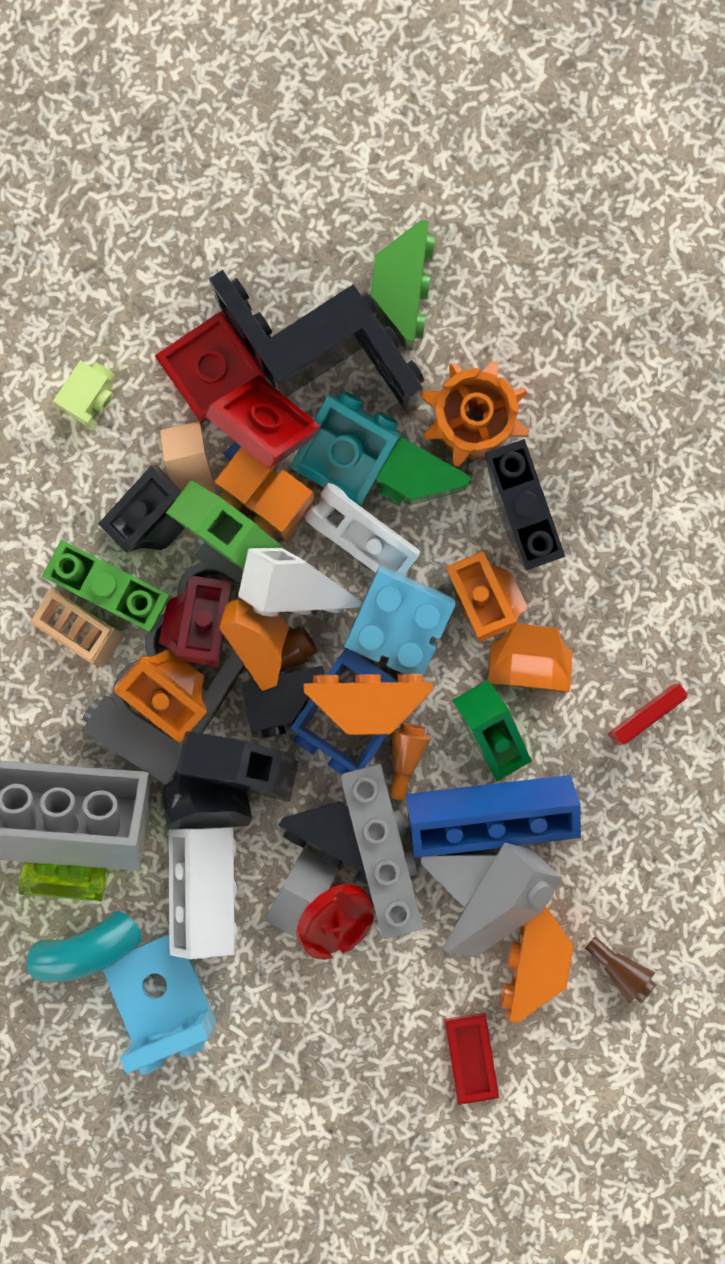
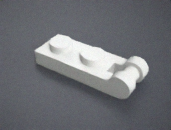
M328 483L321 492L322 499L317 506L312 505L304 515V518L310 525L374 572L381 565L404 576L420 555L419 549L348 498L334 484ZM334 509L344 515L339 524L330 518V514Z

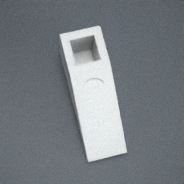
M248 549L238 597L254 606L253 610L256 613L274 617L278 616L279 612L287 611L308 615L311 613V610L340 613L343 608L361 607L362 602L313 566L285 549Z

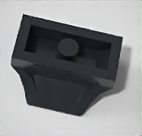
M151 465L98 524L126 553L140 548L166 549L185 529L184 526L166 513L182 491L158 465Z
M178 773L163 788L162 797L167 830L249 826L252 820L247 791Z

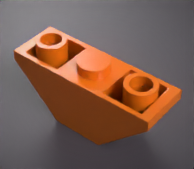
M423 674L398 675V682L381 683V675H355V683H338V675H314L313 683H304V693L347 735H390L433 691V682H423Z
M546 905L539 915L521 926L518 942L511 941L507 966L514 967L511 984L504 983L500 1001V1008L507 1009L506 1016L509 1022L519 1023L567 988L574 946Z

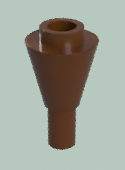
M596 936L585 947L592 956L605 966V971L628 1004L634 998L639 1003H642L656 987L657 984L651 980L656 972L619 953L615 954Z

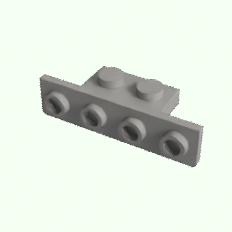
M381 764L343 773L341 781L382 937L387 939L424 929L410 876L417 875L412 851H403L400 836L407 834L401 810L393 811Z

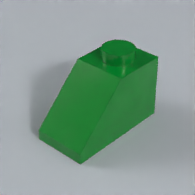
M400 437L378 474L375 485L381 488L379 495L397 506H400L402 501L409 505H414L466 491L472 477Z
M488 680L452 700L465 728L496 782L532 762L509 709Z

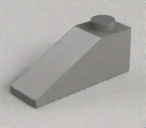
M504 843L442 948L447 953L477 957L539 915L545 905L552 899L562 877L533 850Z

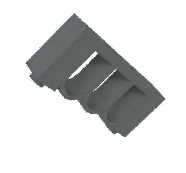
M198 538L195 543V547L199 549L196 557L202 562L191 566L182 575L177 587V595L185 590L190 576L202 577L207 574H220L241 586L244 571ZM164 614L160 616L152 633L147 631L145 636V650L148 657L160 654L158 651V641L161 635ZM224 636V642H223V643H225L226 645H228V646H230L231 648H233V647L231 646V644L228 642V640L226 639V637ZM234 649L209 688L206 690L202 687V699L207 713L190 732L204 733L246 666ZM137 661L128 664L118 674L114 686ZM113 686V698L104 695L101 701L95 699L90 704L82 718L87 722L82 731L167 785L177 774L184 739L181 743H178L162 729L138 715L128 702L114 692Z

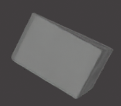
M304 847L264 921L297 938L296 928L300 916L317 896L329 890L339 868L321 859L318 854Z
M451 853L420 857V863L464 907L473 897L498 853Z

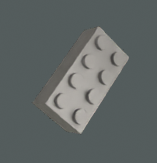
M0 761V860L140 871L152 802L149 772Z

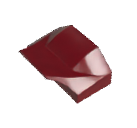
M190 576L185 590L168 601L159 643L173 651L176 659L218 667L224 642V634L220 630V624L226 603L230 602L232 582Z

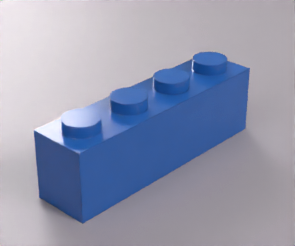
M571 775L406 794L408 824L414 858L501 848L504 843L518 846L581 838V804Z

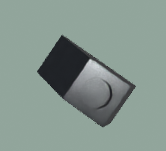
M323 666L280 674L277 686L264 691L261 690L255 680L242 682L241 687L250 731H260L262 739L286 734L285 726L294 724L310 699L304 693V683H313L314 675H325Z

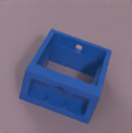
M347 648L344 649L327 674L338 675L339 679L347 668L355 675H381V683L398 682L371 662ZM310 699L290 728V730L297 734L293 742L314 755L317 749H320L331 757L327 765L341 775L365 768L387 735H374L356 762L306 728L319 708Z

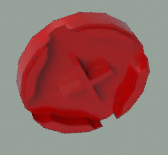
M352 884L335 886L321 893L306 907L298 920L296 928L298 943L312 958L322 960L333 958L331 953L339 950L343 954L352 950L365 938L373 925L375 918L372 914L374 908L373 900L360 886Z

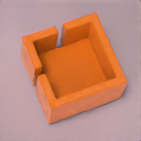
M241 447L215 480V484L220 491L219 497L243 515L246 513L252 517V521L274 540L280 538L287 543L305 519L304 515L308 509L315 505L313 491L283 469L277 476L272 472L275 466L271 469L266 468Z

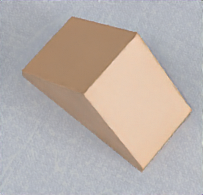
M197 421L160 430L164 463L168 476L174 484L183 491L188 483L193 480L217 495L201 423Z

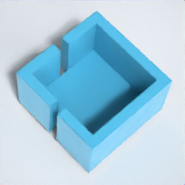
M379 565L346 638L344 647L377 662L384 655L387 657L386 666L401 673L424 675L436 649L435 638H441L455 608V599Z

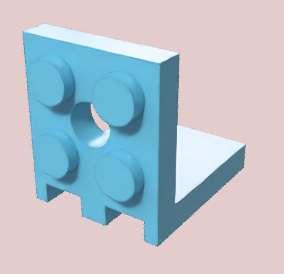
M169 934L136 947L118 962L103 970L132 1041L120 1056V1061L126 1074L139 1070L140 1075H145L164 1066L163 1060L170 1057V1055L179 1052L180 1057L184 1058L205 1048L204 1043L209 1040V1036L217 1021L192 960L170 956ZM160 974L165 978L167 982L165 994L154 997L146 992L144 981L148 975Z

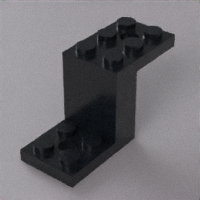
M224 270L209 278L216 303L266 374L270 384L284 396L288 397L363 348L406 414L420 406L423 393L421 383L425 382L420 369L414 361L411 360L407 363L398 351L402 345L397 335L390 326L382 327L375 316L379 311L374 301L367 292L360 294L354 284L271 337L272 330L260 312L252 314V308L247 301L250 298L237 278L230 281Z

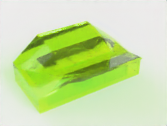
M24 862L18 885L19 895L103 902L109 868Z

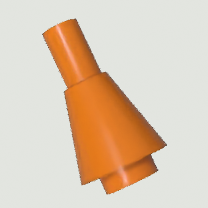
M402 722L400 728H396L392 732V770L394 774L389 790L390 798L396 800H404L410 775L413 774L432 739L424 734L426 728L423 726Z

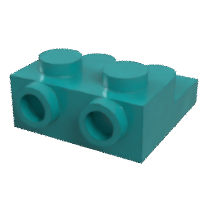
M342 391L340 396L332 393L326 397L315 418V421L321 425L317 435L298 449L289 467L323 488L328 483L336 485L348 498L361 507L375 484L378 474L399 438L403 436V433L396 429L399 423L394 418L382 412H377L374 417L361 409L364 403L361 399L349 392Z

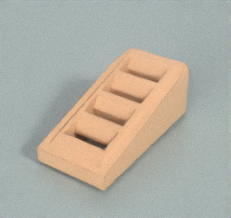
M53 588L50 589L30 621L31 624L91 664L104 668L125 636L123 632ZM62 604L65 606V609L52 627L48 622L58 606ZM73 614H77L78 617L67 635L63 634L62 631ZM87 623H91L92 627L81 644L76 642Z

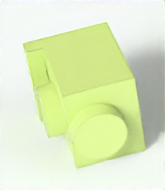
M80 360L53 402L60 410L94 431L98 425L93 418L96 412L102 414L113 399L114 394L110 391L114 387L111 382L115 378V374L97 362L91 367Z

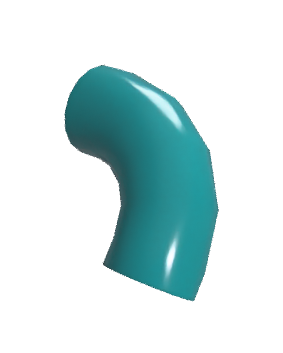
M115 911L95 927L77 936L63 940L41 939L34 943L27 955L26 966L28 973L33 979L41 982H69L91 976L112 966L135 949L142 942L141 931L130 916L123 912Z

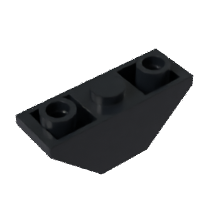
M525 439L485 452L492 492L508 538L525 571L566 557Z
M188 731L185 732L176 773L290 802L299 761L281 750L252 742Z
M337 801L284 816L278 826L285 829L282 835L284 838L302 848L305 847L307 842L322 850L319 855L321 859L339 869L343 863H346L358 870L355 878L368 885L347 804Z

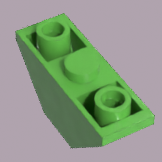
M420 220L377 253L374 262L370 297L379 311L377 315L386 326L392 328L401 345L406 350H413L415 339H423L426 315L418 314L420 299L428 300L431 275H424L423 267L424 260L432 261L435 236L427 235L429 221Z
M193 480L188 483L166 512L242 571H244L248 549L283 548L257 524L225 500Z
M60 540L41 576L151 633L171 595L63 540Z

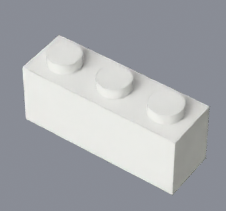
M231 827L169 830L170 956L199 959L235 955L234 942L237 938V926L234 922V899L236 898L237 887L234 880V857L236 854V842L233 838V828Z

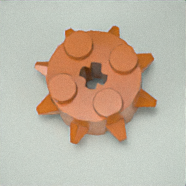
M491 361L483 371L478 368L462 371L455 362L449 364L450 379L446 381L441 391H423L422 399L435 410L434 424L423 434L425 440L439 439L444 447L453 453V466L457 468L467 458H484L485 452L504 446L509 437L528 436L530 430L517 419L518 403L528 394L525 388L512 389L506 379L501 376L499 378L497 362ZM469 408H474L476 413L480 410L484 413L481 421H474V419L471 420L467 417Z

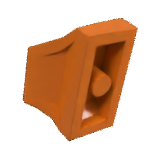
M484 551L446 566V573L452 589L478 643L517 626V618L528 609V606L513 575L508 570L491 564L487 560Z
M236 599L226 603L220 630L261 690L264 691L275 687L278 683L282 662V648L289 626L280 613L274 617L260 615L253 610L254 606L246 601Z
M517 623V626L511 628L501 640L491 643L487 680L491 685L568 693L570 692L573 651L565 646L559 628Z
M170 649L152 657L141 656L114 686V692L178 743H181L184 739L185 732L191 731L207 713L202 699L204 675L187 661L176 659L173 651Z

